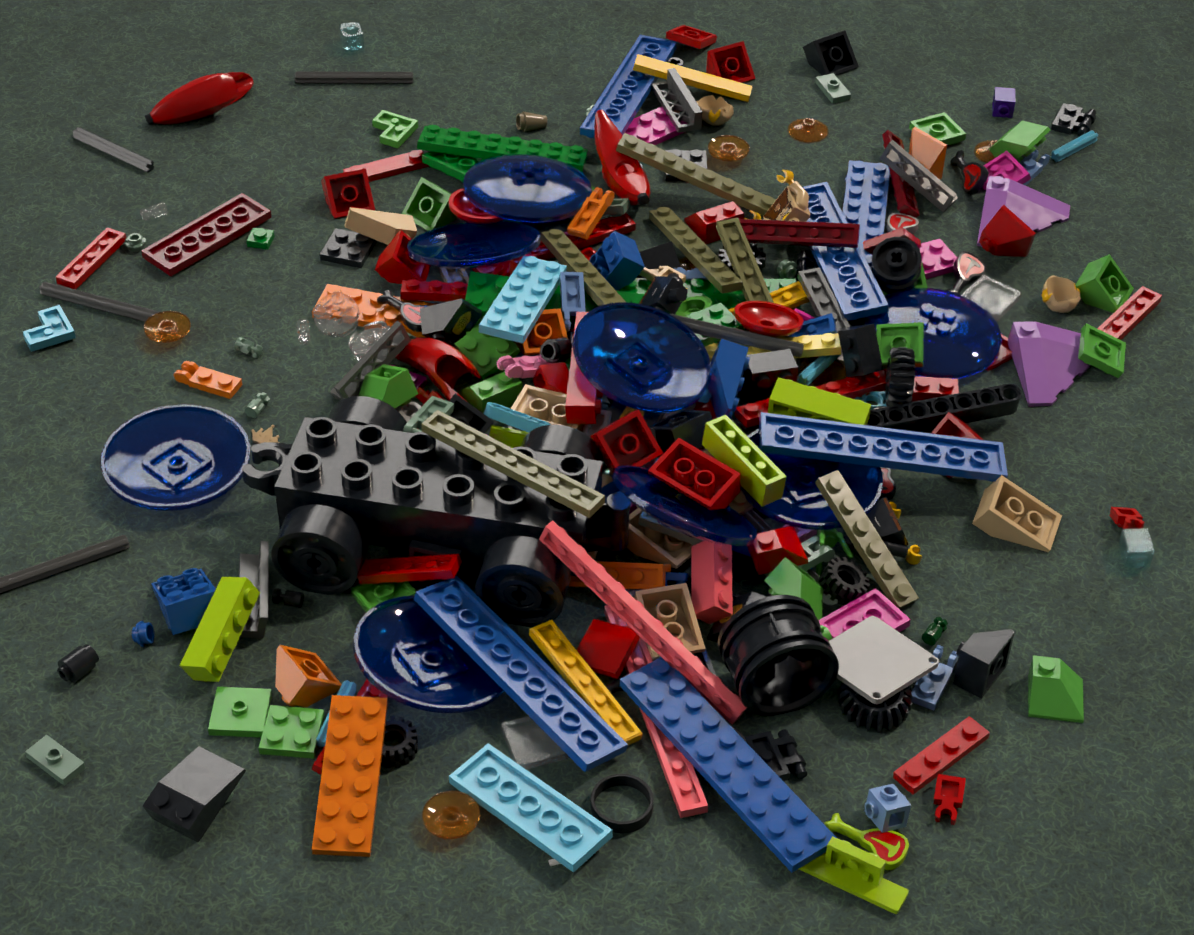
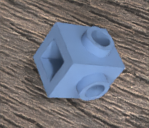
M894 784L869 789L864 811L867 817L883 833L907 826L911 804Z

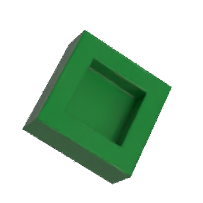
M253 228L247 239V247L268 250L275 237L274 230Z

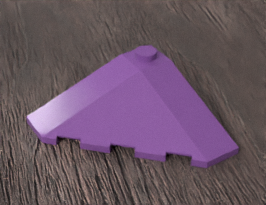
M989 176L977 246H981L979 239L982 230L1003 205L1033 231L1036 230L1037 232L1051 228V223L1060 220L1061 223L1068 221L1070 205L1014 180L1000 176Z
M1013 322L1008 337V346L1010 351H1012V358L1029 407L1052 406L1057 400L1056 396L1060 392L1065 393L1073 385V379L1077 375L1081 377L1090 367V364H1086L1078 359L1081 333L1039 322Z

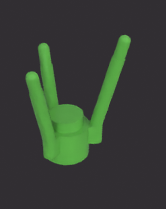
M820 523L816 532L819 537V544L832 548L839 542L848 557L852 559L853 554L843 539V534L837 532L835 525L832 523ZM822 562L816 565V574L819 577L821 575Z

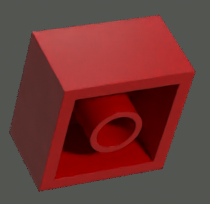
M639 409L632 411L590 436L598 445L603 460L614 479L624 477L663 454Z

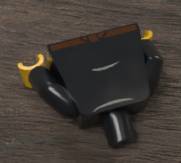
M670 273L668 276L654 277L635 311L645 319L646 330L657 327V323L667 319L668 314L675 315L681 303L686 300L688 290L683 286V281L678 274Z
M887 497L880 499L876 503L865 504L863 507L864 512L893 556L906 557V561L909 564L915 565L920 563L922 555L919 554L920 547L918 545H912L909 549L907 547L909 544L898 522L901 510L896 509L897 505L894 502H889ZM848 535L844 536L850 550L854 549L855 546Z

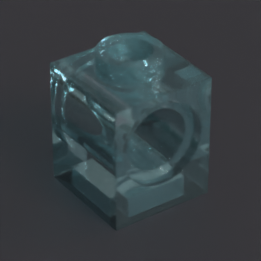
M359 22L339 24L340 39L345 53L364 50V37Z
M1123 529L1118 546L1124 567H1150L1154 548L1149 530Z

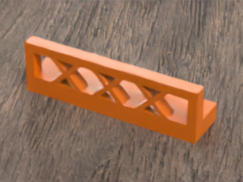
M596 561L605 568L606 572L614 580L620 582L625 589L646 590L664 587L666 572H671V564ZM571 576L569 586L588 587L577 576Z

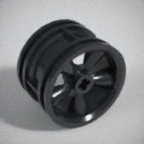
M774 595L746 605L725 623L718 637L719 653L726 668L734 678L735 688L743 705L749 711L758 715L776 716L803 709L822 697L832 686L838 675L839 661L831 644L822 635L820 623L812 607L807 601L797 596Z

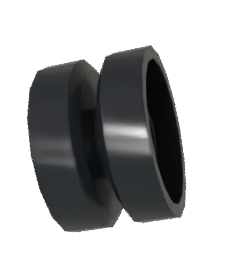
M904 237L886 238L876 246L872 255V273L882 291L888 294L899 295L907 293L916 287L921 276L922 257L920 249L913 241Z

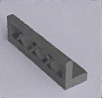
M675 68L667 69V81L652 83L654 94L678 133L701 129L702 110ZM667 99H670V100H674L675 102L673 103V102H669V101H666V100H667ZM674 110H677V111H680V112H682V113L679 114V113H676V112H673V111H674ZM681 121H684V122H687V123H689V124H683V125H681L680 122H681Z
M892 140L888 144L880 160L942 212H945L958 199L957 194L895 141Z
M818 267L798 271L797 278L817 317L832 313L837 333L839 328L850 327L821 269Z
M396 321L330 391L334 398L341 401L348 397L359 396L365 375L383 364L389 365L405 348L411 339L402 323Z
M269 541L260 542L258 555L240 553L239 577H247L260 592L240 637L258 639L265 636L268 620Z

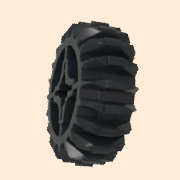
M892 347L889 352L885 380V402L887 407L912 402L915 378V355L913 349Z
M842 683L839 688L838 703L841 707L842 715H847L848 722L856 720L857 728L865 725L867 732L871 727H876L878 733L882 727L888 731L891 730L893 725L899 727L901 722L905 721L912 707V694L909 686L880 704H874L862 695L856 694L857 692L845 683Z

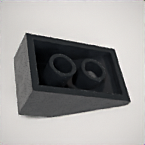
M198 746L157 783L143 804V808L153 820L199 842L246 770Z

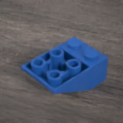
M613 231L603 241L602 246L589 260L616 291L631 284L645 267L635 240L616 231Z
M724 339L720 340L711 359L706 382L709 392L712 394L711 402L716 417L719 418L727 415L731 419L738 405L739 398H737V395L742 389L745 379L742 376L744 371L747 370L750 357L746 356L749 347Z
M197 568L187 569L183 571V574L174 577L171 575L163 576L157 579V582L151 583L168 628L173 635L198 628L216 590L203 570Z

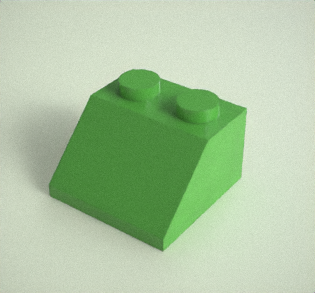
M422 177L402 212L405 215H412L415 224L432 234L457 217L449 209V197L452 193Z
M1110 254L1088 263L1076 283V288L1080 290V298H1082L1085 304L1112 313L1128 300L1134 289Z
M504 371L458 391V394L484 414L487 402L511 408L522 391V382L518 378H509L505 375Z

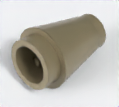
M523 111L516 116V127L523 132L546 128L547 116Z

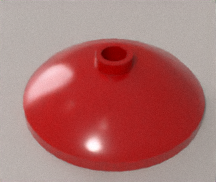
M472 186L452 193L449 197V209L454 215L466 222L476 225H489L509 217L514 210V202L508 194L498 189Z
M746 301L737 304L734 309L736 320L753 333L780 338L796 333L803 325V318L799 313L786 306L772 302Z

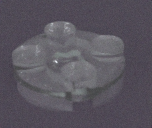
M335 291L323 297L313 308L314 322L319 331L326 336L345 337L356 329L359 323L360 311L353 298L343 294L341 291ZM341 311L340 319H331L334 312Z
M371 322L363 326L365 330L358 334L357 331L353 333L348 341V346L356 360H360L390 329L386 322Z

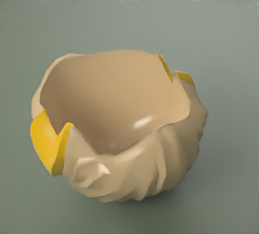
M711 95L696 101L703 112L702 120L710 125H722L729 121L734 114L733 106L728 104L722 97L716 100Z
M1052 275L1043 285L1042 300L1052 311L1068 313L1076 307L1081 299L1080 290L1069 279Z

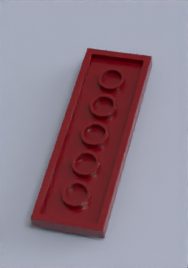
M241 193L141 250L142 258L169 276H173L272 218L271 211Z

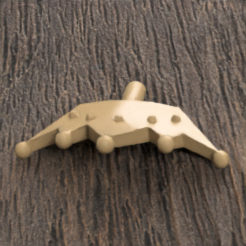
M271 425L263 433V428H260L258 432L252 429L253 442L256 444L278 442L279 435L273 437L274 425Z

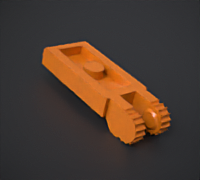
M596 187L591 195L586 198L567 228L568 234L588 239L606 209L612 204L614 192L608 190L603 195L602 188Z
M187 360L181 365L182 370H177L174 373V379L180 383L231 399L242 386L241 378L205 367H199L195 362Z

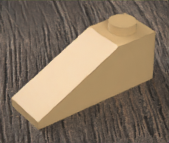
M350 207L345 221V228L387 245L400 230L413 240L417 233L412 215Z

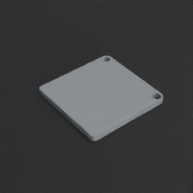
M876 616L868 617L829 641L839 661V671L836 678L874 704L884 702L935 670L939 665L937 657Z

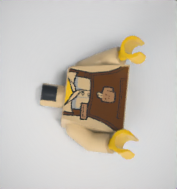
M782 170L785 173V178L777 175V180L781 183H787L789 186L784 189L765 213L763 220L806 222L810 217L808 209L809 195L797 181L793 180V172ZM752 210L749 211L753 213V219L761 220L759 213Z

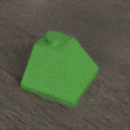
M1033 655L1028 674V717L1083 723V679L1060 658Z

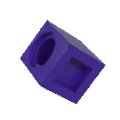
M995 87L992 101V116L1013 118L1015 88Z

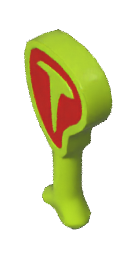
M839 813L833 814L832 819L824 823L831 832L840 833L857 841L861 847L870 853H874L879 858L886 860V870L898 868L907 856L909 849L908 839L896 831L891 830L882 833L878 828L861 831L844 823Z

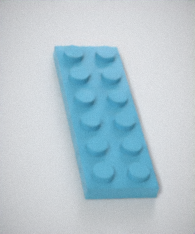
M523 256L480 322L479 333L524 343L559 286L560 272H566L567 266L555 261L537 259L534 256Z
M489 743L449 775V783L572 872L576 871L613 837L611 828Z

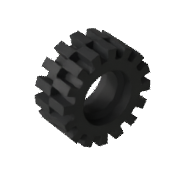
M846 557L831 559L819 578L820 586L825 589L823 593L826 596L830 594V600L834 601L837 599V604L840 605L843 602L846 605L864 595L870 585L869 577H865L867 572L865 570L861 571L862 566L859 564L855 566V561L852 559L850 562H847Z
M390 716V720H386L384 741L389 738H399L403 742L397 746H386L383 744L381 766L385 763L386 768H391V764H395V768H399L400 762L407 765L409 764V758L411 760L415 758V753L418 752V736L415 725L412 726L411 721L407 720L405 722L404 717H399L398 720H395V716Z

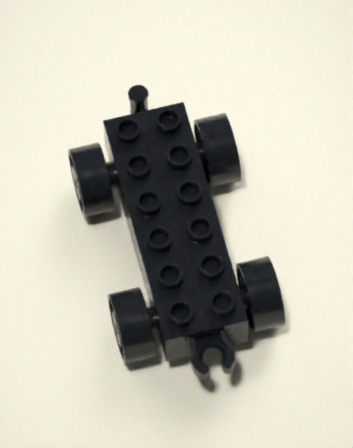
M353 396L342 399L333 406L328 418L305 417L293 444L263 442L251 447L253 463L260 464L266 461H273L279 464L277 469L259 471L252 464H246L242 467L244 483L250 488L276 496L280 531L271 552L272 562L276 570L289 583L307 592L333 595L351 588L359 574L368 550V544L409 550L412 540L462 550V559L483 562L476 582V595L504 622L535 627L551 619L554 621L561 614L571 576H576L539 540L546 525L553 520L559 527L564 528L567 534L586 550L587 554L588 552L610 549L620 551L628 546L631 498L626 493L616 492L610 494L607 497V503H604L588 518L424 432H403V428L407 423L404 417L391 405L372 397ZM564 425L540 426L530 431L524 437L521 447L513 448L602 494L603 457L598 445L585 433Z

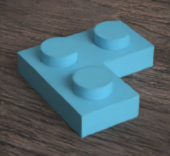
M60 305L38 311L42 326L22 331L31 352L76 338L75 331Z

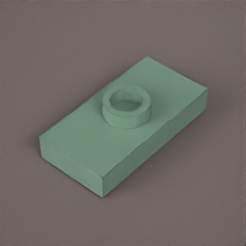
M834 73L816 77L815 83L832 104L851 100V93Z
M45 735L25 751L26 757L64 786L86 769L85 763L48 735Z

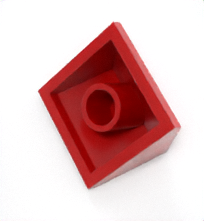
M744 41L707 52L706 73L740 83L756 79Z

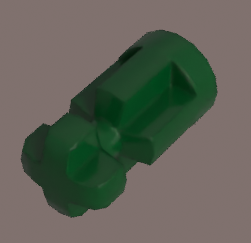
M936 617L934 623L930 624L922 634L923 642L930 646L935 645L942 636L941 632L947 629V620Z

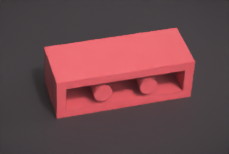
M715 536L691 546V600L696 618L708 624L733 615L732 545Z

